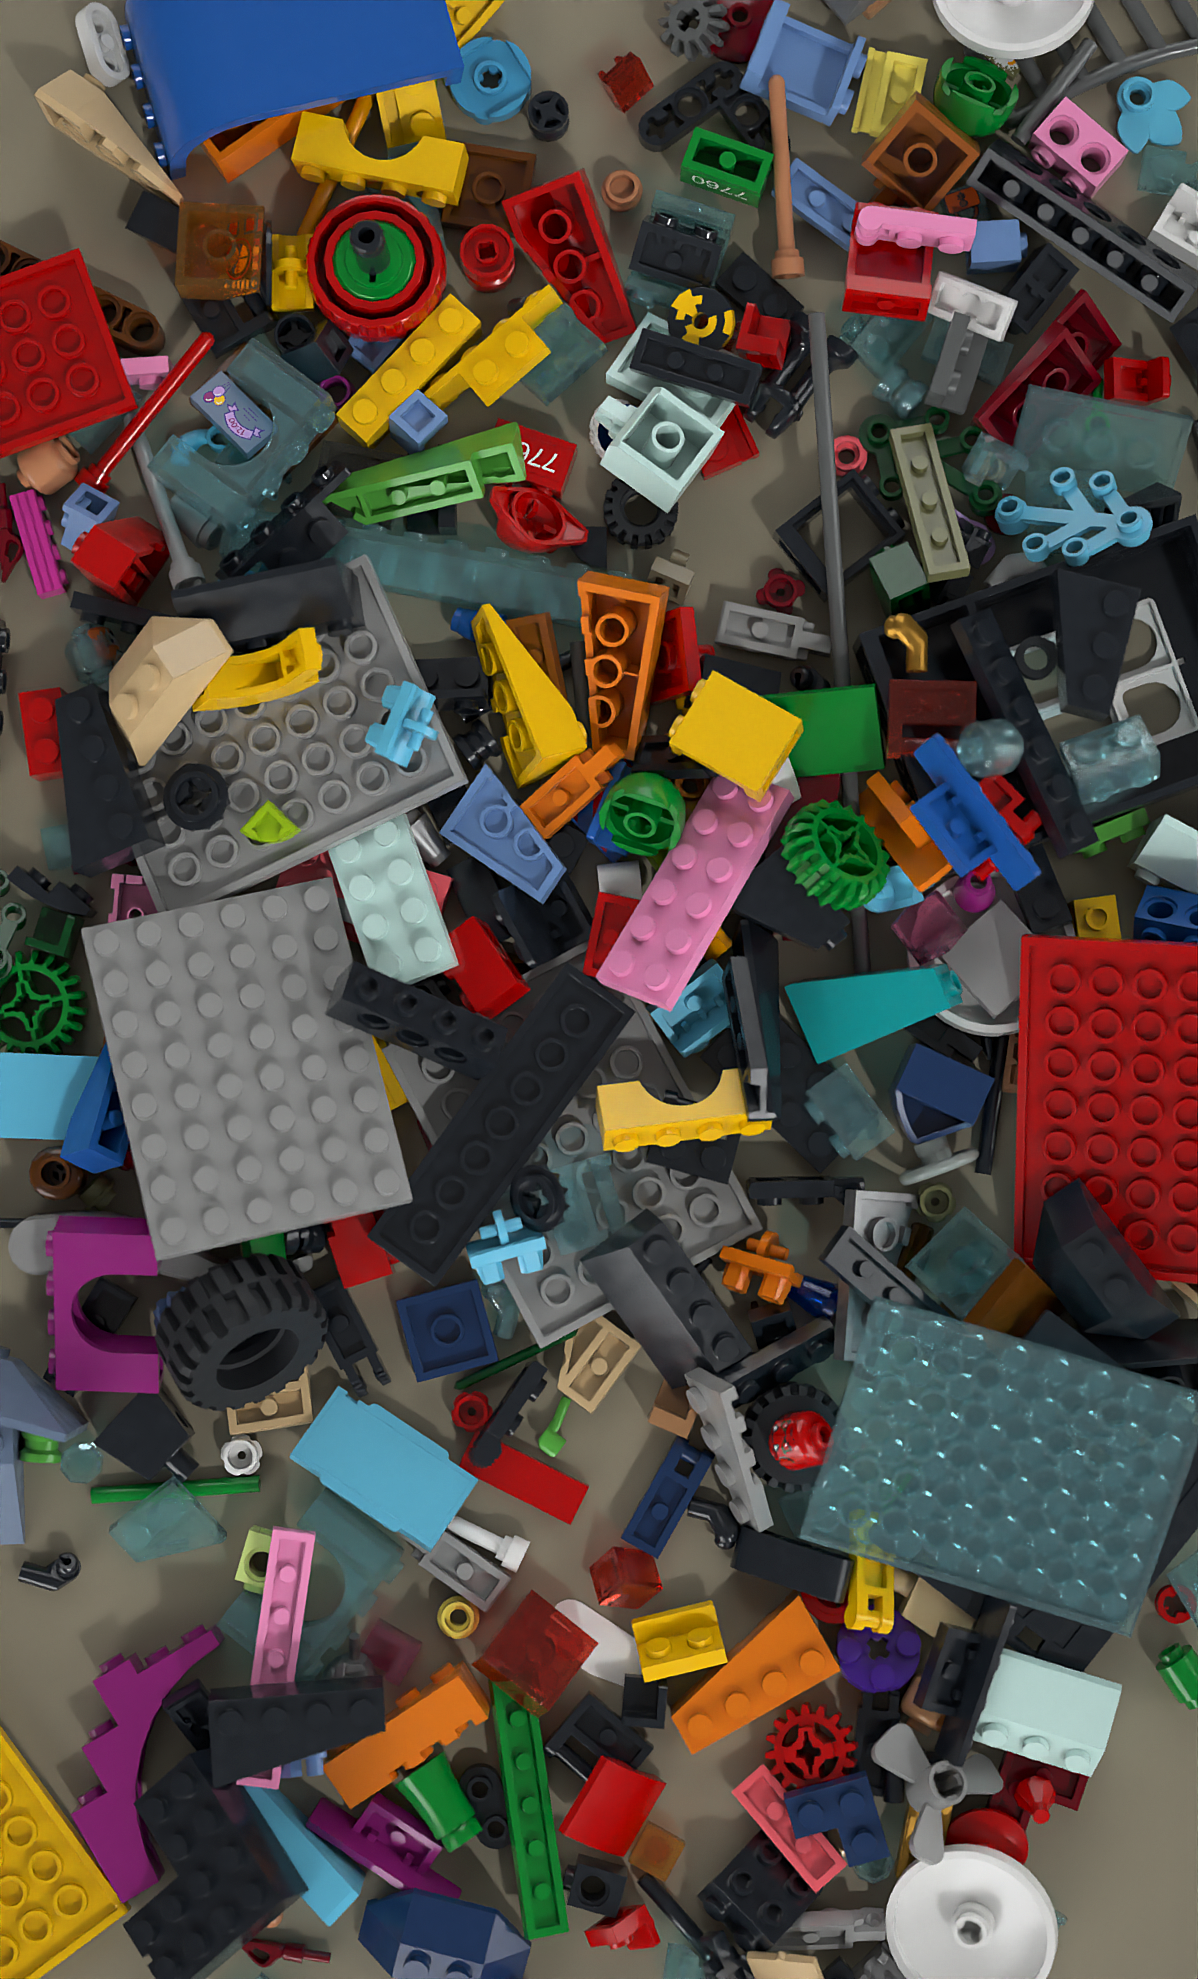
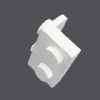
M1181 183L1147 239L1198 270V191Z

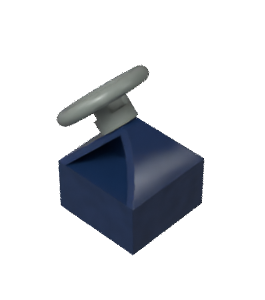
M918 1043L908 1045L888 1089L894 1115L908 1140L916 1144L913 1146L917 1158H920L922 1161L921 1165L906 1170L899 1175V1182L903 1185L913 1184L940 1175L978 1158L979 1151L974 1147L952 1153L945 1135L974 1126L995 1078Z

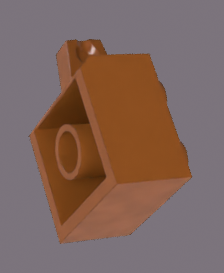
M916 90L862 156L861 165L876 177L872 184L878 188L868 202H880L887 206H891L895 202L899 207H902L906 202L911 207H920L927 211H932L980 155V144L953 124L937 107Z

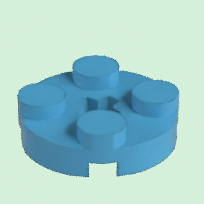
M480 37L465 44L460 49L464 63L461 83L450 85L453 100L458 108L481 125L502 122L515 116L521 111L531 96V68L523 51L512 42L506 40L505 43L500 40H493L492 37ZM487 71L492 76L499 73L502 78L498 80V87L491 89L490 87L484 88L481 86L484 81L482 74Z

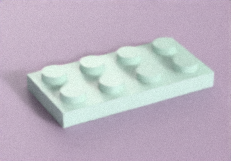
M406 813L328 850L369 968L411 985L459 965Z

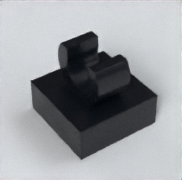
M787 1298L782 1305L770 1303L759 1307L757 1301L751 1302V1309L747 1310L758 1350L773 1344L797 1330Z

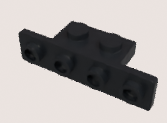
M337 460L321 465L312 474V482L303 491H297L289 495L281 504V511L270 522L266 520L255 527L250 534L251 540L240 550L235 549L221 560L219 564L220 569L215 573V576L220 581L244 576L259 561L268 570L320 560L348 533L346 528L322 501L349 477L352 472L347 466Z
M993 1591L987 1592L975 1630L944 1622L939 1623L913 1700V1704L920 1709L946 1715L934 1752L955 1767L962 1768L964 1766L967 1754L971 1750L973 1736L980 1715L985 1709L987 1695L994 1674L1000 1665V1657L1008 1633L1014 1624L1017 1605Z

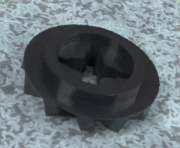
M186 765L173 773L165 786L163 793L165 811L171 821L183 829L192 832L210 830L211 826L217 821L224 819L223 814L226 807L231 803L228 797L229 785L219 771L208 765ZM193 785L203 793L210 792L207 794V797L202 799L203 812L194 804H185L194 797Z
M532 1164L520 1169L512 1179L513 1182L510 1185L509 1193L511 1207L515 1216L520 1217L522 1225L526 1228L540 1233L551 1231L559 1224L565 1222L564 1212L571 1207L565 1201V1194L568 1188L561 1186L559 1182L560 1173L549 1171L547 1164ZM542 1190V1196L547 1198L549 1203L541 1205V1199L536 1197V1194L530 1192Z

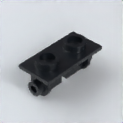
M960 517L958 523L970 566L979 569L992 545L989 541L992 533L981 527H976ZM969 574L966 577L930 582V599L938 604H944L964 597L974 577Z

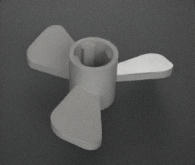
M900 1723L890 1727L873 1745L871 1750V1757L876 1764L908 1781L906 1784L908 1802L920 1813L910 1837L909 1847L914 1857L929 1865L940 1863L944 1857L941 1810L959 1803L966 1794H995L1003 1788V1780L994 1764L987 1756L982 1754H975L967 1758L962 1768L951 1765L949 1761H941L931 1766L915 1734L907 1724ZM936 1784H937L938 1787H939L940 1793H937L938 1790H937V1788H936V1786H935Z

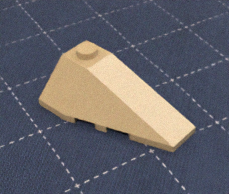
M70 69L36 91L34 96L49 124L153 195L185 211L188 210L182 194L104 93L106 88L100 81L87 73L81 77Z

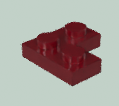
M1005 1750L998 1768V1773L1003 1780V1788L1000 1792L989 1795L985 1808L997 1809L1009 1814L1021 1824L1026 1832L1031 1814L1022 1810L1015 1800L1014 1793L1019 1782L1032 1776L1048 1779L1056 1791L1054 1803L1078 1811L1089 1776L1074 1773L1067 1769Z

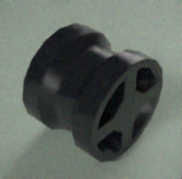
M542 91L536 94L530 101L528 119L532 134L539 140L553 142L562 138L569 127V108L565 98L559 93ZM553 119L557 121V122H554V121H553L552 123H548V124L546 125L547 121H551V120H553Z
M479 719L472 723L471 730L467 733H458L452 738L455 745L476 772L483 768L484 761L490 756L498 757L503 753L496 740Z

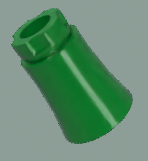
M444 1751L394 1785L413 1805L437 1840L441 1838V1842L448 1853L460 1847L483 1830L480 1822L473 1816L476 1812L455 1778Z

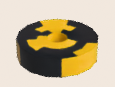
M703 286L690 288L678 295L670 306L667 317L668 330L671 337L716 351L723 349L730 341L736 325L734 309L729 300L718 291ZM704 313L708 317V325L703 329H698L695 326V318L699 314Z

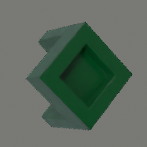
M42 906L33 937L26 936L24 944L73 959L85 920Z

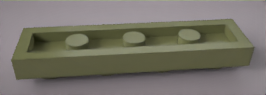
M931 423L890 429L888 439L927 583L969 576L971 567Z

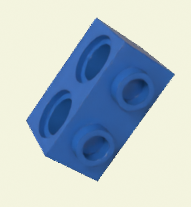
M1147 884L1134 916L1133 940L1198 943V894Z

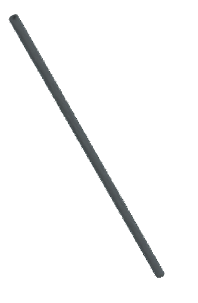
M814 312L808 314L833 675L834 687L851 686L826 322L825 312ZM857 772L840 773L843 808L851 805L854 814L860 816ZM862 905L850 910L855 973L871 972L867 909Z

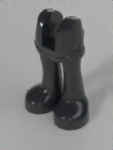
M799 310L794 312L789 321L791 341L787 348L782 370L772 369L764 380H759L750 408L746 407L743 414L747 421L753 423L766 409L771 398L782 404L783 408L774 416L772 423L765 432L772 439H776L793 422L800 421V418L803 416L802 410L813 395L811 364L790 392L784 389L789 379L811 352L808 315ZM834 335L827 337L829 375L835 370L849 369L859 358L856 351Z

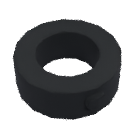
M1033 636L1023 640L1017 647L1014 659L1024 678L1032 681L1042 680L1049 676L1056 668L1058 653L1053 641H1049L1041 636ZM1031 647L1041 648L1047 655L1046 666L1039 670L1028 667L1024 661L1025 651Z

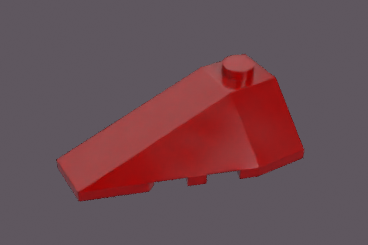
M584 168L501 201L516 242L525 253H528L542 271L543 276L554 286L566 301L570 310L599 346L636 331V321L598 204Z

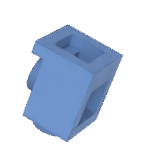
M83 482L63 505L62 510L65 513L61 525L65 527L61 545L72 550L75 541L84 531L89 533L95 524L114 521L120 502Z

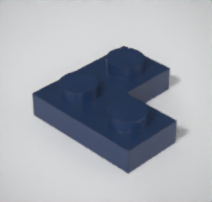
M866 1770L783 1793L796 1839L838 1828L849 1868L890 1857L888 1844Z

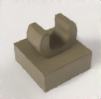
M674 548L669 561L656 556L647 582L670 587L668 600L683 605L695 572L686 569V563L690 554Z

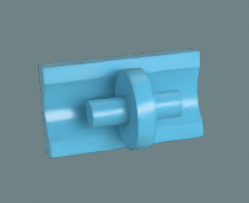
M403 681L402 686H386L381 698L382 707L390 710L391 713L386 725L377 722L370 725L365 742L375 748V753L407 768L413 752H418L424 737L434 741L437 739L439 732L428 727L434 714L431 708L436 696L407 681Z
M898 864L889 866L891 871L887 874V883L883 886V889L868 904H863L866 909L876 913V915L924 901L922 892L917 890ZM933 883V884H932L930 887H928L927 889H929V888H931V887H934V886H935V883Z
M500 1209L492 1211L494 1224L479 1228L482 1239L468 1242L465 1246L472 1269L476 1268L484 1285L499 1282L505 1278L501 1261L517 1257L521 1273L528 1274L542 1270V1250L547 1249L542 1233L523 1227L520 1217L504 1221Z

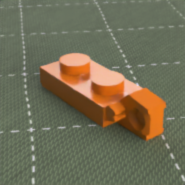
M616 742L612 745L606 744L596 754L591 748L587 749L582 754H577L519 807L545 840L549 839L608 787L607 784L614 778L609 770L626 755Z

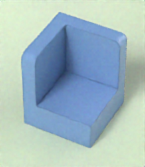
M419 389L388 416L390 437L409 454L425 450V444L448 423V415Z

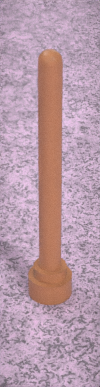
M773 75L768 81L772 153L774 154L773 170L778 250L774 252L775 259L771 260V273L773 279L784 280L805 276L804 258L800 257L799 250L795 249L785 81L781 75Z

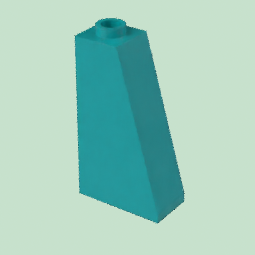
M946 963L808 978L784 987L817 1064L963 1002L960 996L962 994L961 982L953 970L949 971Z

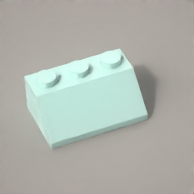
M1164 814L1149 824L1146 835H1143L1127 867L1135 870L1134 877L1146 885L1157 886L1161 884L1169 889L1198 894V831Z
M1003 1648L1000 1665L994 1674L987 1695L986 1706L980 1715L973 1740L1091 1777L1105 1752L1122 1685Z

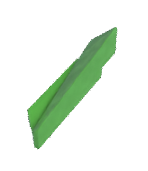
M512 422L352 472L322 503L327 505L328 502H332L352 512L354 520L364 525H369L483 498L486 491L484 484L526 480L519 425L517 422Z

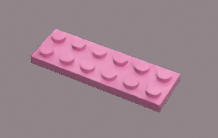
M720 775L712 778L687 820L680 840L675 848L667 854L598 971L596 977L601 984L667 1011H672L792 804L794 797L790 790L771 784L761 802H758L746 795L744 788Z

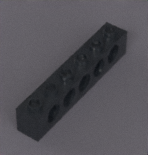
M1000 138L987 148L966 182L972 188L1172 324L1198 288L1197 272Z

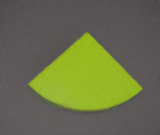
M267 800L239 831L257 842L276 844L293 838L301 830L273 802Z

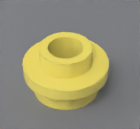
M461 1595L446 1599L441 1604L437 1614V1622L441 1631L454 1639L470 1636L476 1630L480 1619L478 1607ZM456 1609L463 1610L467 1616L466 1621L461 1624L453 1622L451 1612Z

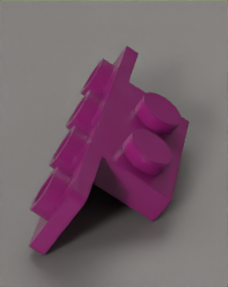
M379 1792L375 1793L358 1819L322 1797L306 1822V1827L316 1833L321 1839L328 1841L352 1857L357 1863L364 1865L401 1891L418 1888L459 1899L462 1893L461 1888L429 1868L444 1847L441 1838L437 1840L427 1824Z

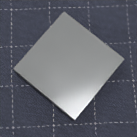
M1002 900L998 901L937 955L942 963L947 964L949 971L953 970L957 974L961 984L993 1019L1020 997L1021 936L1023 934H1033Z

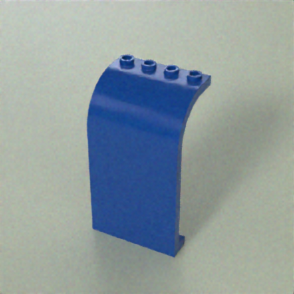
M126 0L125 24L119 26L125 51L133 50L136 64L130 65L135 87L137 90L144 88L147 103L142 104V110L147 128H155L159 142L153 143L155 157L161 168H167L170 180L186 177V160L195 147L208 138L233 127L439 78L443 79L444 86L461 83L464 71V63L445 0Z

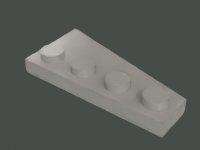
M697 1367L684 1374L690 1388L686 1391L687 1399L694 1411L700 1414L704 1424L701 1427V1434L707 1446L714 1450L718 1460L715 1470L722 1484L728 1487L733 1500L729 1502V1506L734 1517L740 1524L745 1523L760 1533L774 1524L762 1482L749 1469L756 1464L753 1450L740 1437V1433L747 1430L743 1415L739 1411L736 1413L731 1405V1402L738 1398L735 1386Z

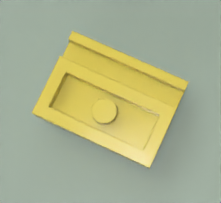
M869 47L851 132L857 133L859 131L868 133L872 137H878L917 90L921 94L928 59L887 51V53L875 51V48Z

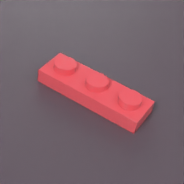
M762 1764L731 1793L814 1893H817L848 1864L822 1833L799 1839L795 1838L784 1801L783 1793L787 1791L781 1787L778 1780Z

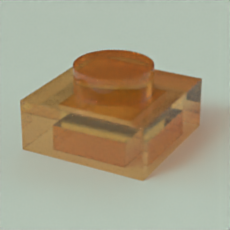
M648 1820L628 1856V1862L666 1882L686 1845L685 1840Z

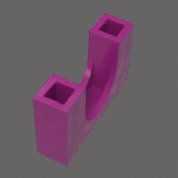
M60 1215L54 1230H48L46 1235V1256L53 1257V1270L48 1271L46 1290L47 1296H54V1309L49 1310L47 1330L48 1335H55V1348H51L49 1352L48 1370L49 1374H55L56 1390L159 1393L164 1377V1362L156 1348V1336L118 1335L101 1330L85 1316L78 1296L79 1289L85 1283L102 1275H158L162 1260L156 1261L147 1218Z

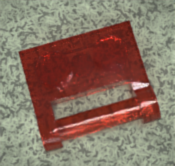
M890 679L887 758H900L901 754L914 755V751L930 738L902 737V725L961 727L960 739H943L952 747L960 760H974L977 682Z

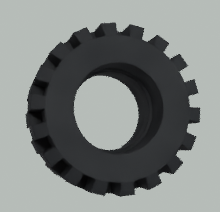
M787 1382V1384L777 1385L759 1395L752 1406L747 1408L744 1420L747 1430L742 1432V1439L753 1450L756 1464L752 1467L753 1471L759 1478L764 1479L768 1485L775 1489L776 1487L782 1488L784 1492L794 1493V1490L808 1492L812 1491L811 1487L816 1485L822 1487L828 1483L827 1479L832 1474L836 1476L840 1471V1464L843 1459L846 1460L848 1454L847 1442H850L849 1432L847 1431V1422L843 1413L824 1391L807 1383ZM815 1411L822 1415L832 1428L834 1435L832 1452L828 1460L819 1466L801 1470H788L771 1454L768 1443L770 1430L775 1421L784 1414Z

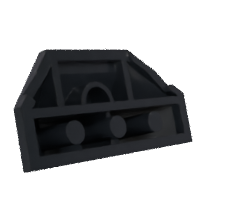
M1080 1177L1044 1201L1032 1264L1083 1332L1147 1339L1181 1316L1180 1312Z

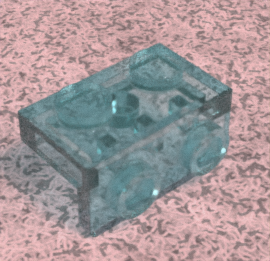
M563 303L533 330L549 348L551 353L522 377L519 382L544 405L548 406L606 354L608 350L603 341L577 319L572 308L567 303Z
M1140 714L1059 743L1060 754L1076 784V791L1083 805L1093 801H1104L1115 793L1132 787L1145 786L1152 780L1160 777V752Z
M847 1063L841 1065L804 1092L809 1100L803 1105L818 1125L825 1121L834 1135L828 1139L842 1159L849 1155L853 1161H858L865 1153L896 1132Z

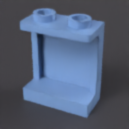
M774 0L765 18L739 88L769 100L768 81L773 75H781L785 81L786 108L831 126L837 113L845 115L852 100L854 91L848 89L852 77L856 79L860 77L868 55L861 53L866 38L858 35L855 43L850 44L786 16L790 4L782 0Z

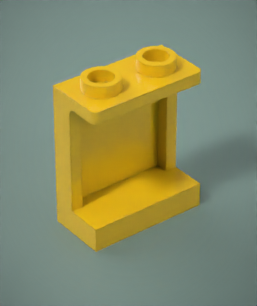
M713 670L707 681L702 678L695 686L690 697V701L693 704L685 716L680 714L673 722L668 733V737L671 738L669 741L671 750L679 756L682 754L688 756L744 788L746 795L761 802L803 733L802 720Z

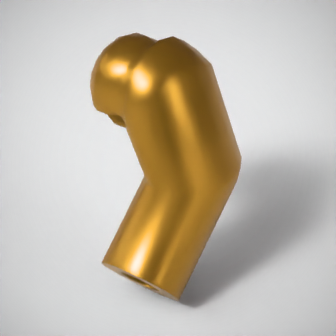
M898 613L897 616H889L884 623V631L889 638H898L906 646V672H927V633L911 615Z

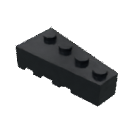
M383 1675L211 1688L208 1698L213 1789L386 1731Z

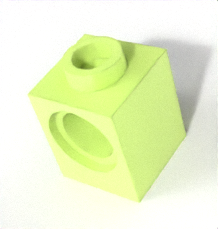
M253 1525L248 1532L235 1580L244 1582L243 1588L245 1590L263 1595L266 1572H261L255 1568L253 1555L257 1552L269 1554L272 1530Z

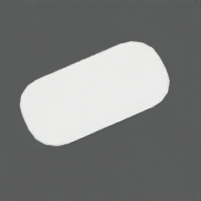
M575 1599L559 1602L546 1618L543 1625V1636L546 1643L591 1675L623 1687L625 1674L641 1675L642 1670L635 1638L582 1602Z

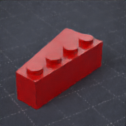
M385 1209L324 1223H328L330 1231L327 1232V1239L344 1289L396 1272L394 1264L400 1261L367 1237L385 1212Z

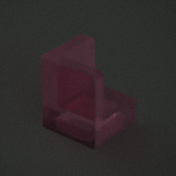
M934 891L924 896V901L907 906L891 924L892 930L920 966L950 952L968 930L939 891Z
M378 1618L360 1652L366 1654L373 1665L387 1672L384 1679L399 1687L423 1642L385 1620Z

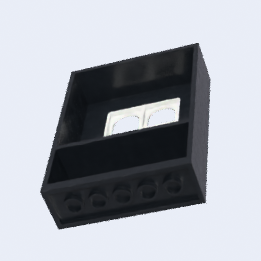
M1196 514L1151 529L1149 538L1139 546L1125 547L1116 542L1091 556L1081 566H1070L1066 561H1062L911 615L927 633V672H906V646L898 638H889L885 634L884 625L858 635L852 649L865 684L876 683L881 728L903 789L911 797L909 803L911 801L916 803L937 788L933 780L915 758L914 751L938 733L952 747L958 760L978 784L995 768L1017 790L1024 800L1013 812L1021 820L1031 810L1037 812L950 625L962 618L991 608L1013 657L1017 647L1023 640L1029 637L1041 636L1056 644L1055 631H1053V600L1049 578L1057 568L1141 589L1134 619L1141 620L1150 626L1155 634L1157 643L1155 655L1149 663L1119 676L1110 712V717L1119 739V746L1115 750L1065 767L1092 825L1198 788V520ZM1031 647L1025 651V654L1039 650L1041 648ZM1157 682L1165 684L1175 692L1179 699L1180 713L1178 720L1173 727L1165 732L1141 739L1134 732L1123 702V693L1147 683ZM1059 697L1036 704L1043 721L1064 713L1060 712ZM1042 824L1033 832L1035 837L1026 846H1022L1026 849L1051 841L1044 825ZM952 868L940 880L954 876L957 872Z

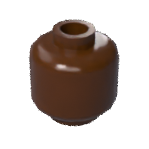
M63 1146L47 1147L38 1152L32 1160L29 1169L30 1183L34 1190L43 1198L53 1201L70 1199L79 1194L86 1185L88 1178L87 1170L60 1158ZM63 1165L65 1169L62 1170L59 1166Z

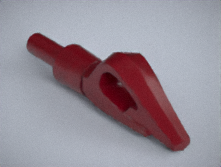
M0 483L1 583H6L9 575L24 553L21 537L12 532V509H8L6 483ZM11 543H15L18 546V550L11 561L8 557L9 547Z
M252 1938L241 1948L260 1967H270L280 1958L301 1964L303 1960L330 1964L331 1960L330 1952L305 1949V1944L282 1943ZM258 1948L268 1953L269 1956L263 1960L256 1956L252 1950Z

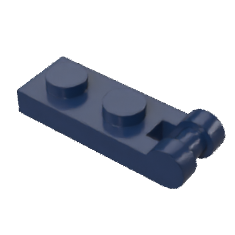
M679 1435L674 1439L667 1455L621 1535V1539L656 1559L659 1558L715 1457L714 1453L705 1448L700 1451L688 1444V1438L685 1439ZM680 1459L693 1466L688 1477L675 1470Z

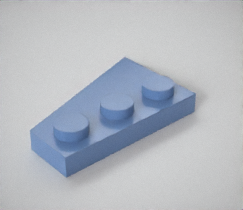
M485 763L439 834L544 904L567 868L519 807L491 767Z

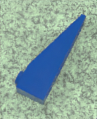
M106 1043L72 1114L60 1158L93 1174L122 1166L129 1145Z

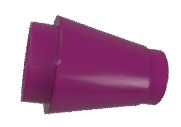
M970 871L956 881L953 894L956 903L963 910L978 913L992 905L996 890L990 875L982 882ZM971 883H978V885H982L984 888L976 889Z

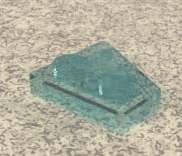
M172 1476L114 1522L108 1532L136 1563L220 1544L227 1538V1531L175 1476Z

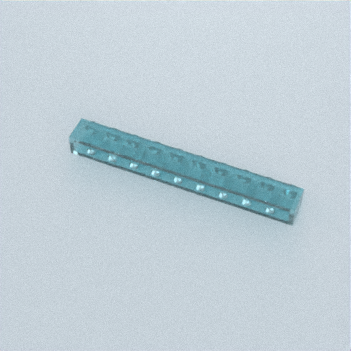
M241 501L240 506L228 504L219 548V554L222 559L235 549L240 550L251 540L250 534L255 527L263 521L269 520L270 522L278 513L264 511V505L251 501ZM337 518L338 521L346 528L348 533L321 558L336 557L343 564H346L366 554L370 558L385 592L480 609L482 605L490 603L497 613L517 617L550 611L552 623L580 629L582 607L581 596H578L577 580L588 570L591 571V567L579 563H567L566 568L550 565V559L537 555H526L525 560L509 557L510 552L494 547H486L485 552L469 550V544L457 540L446 539L444 540V545L427 542V536L415 532H404L403 537L389 535L386 528L373 524H363L362 529L347 527V522ZM259 561L254 567L260 568L262 562ZM609 570L607 573L632 579L631 574L621 571Z

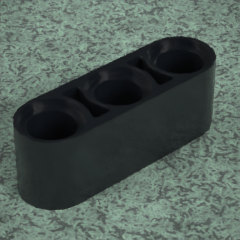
M741 1525L730 1567L821 1599L844 1603L855 1560L771 1531L763 1530L759 1533L748 1525Z

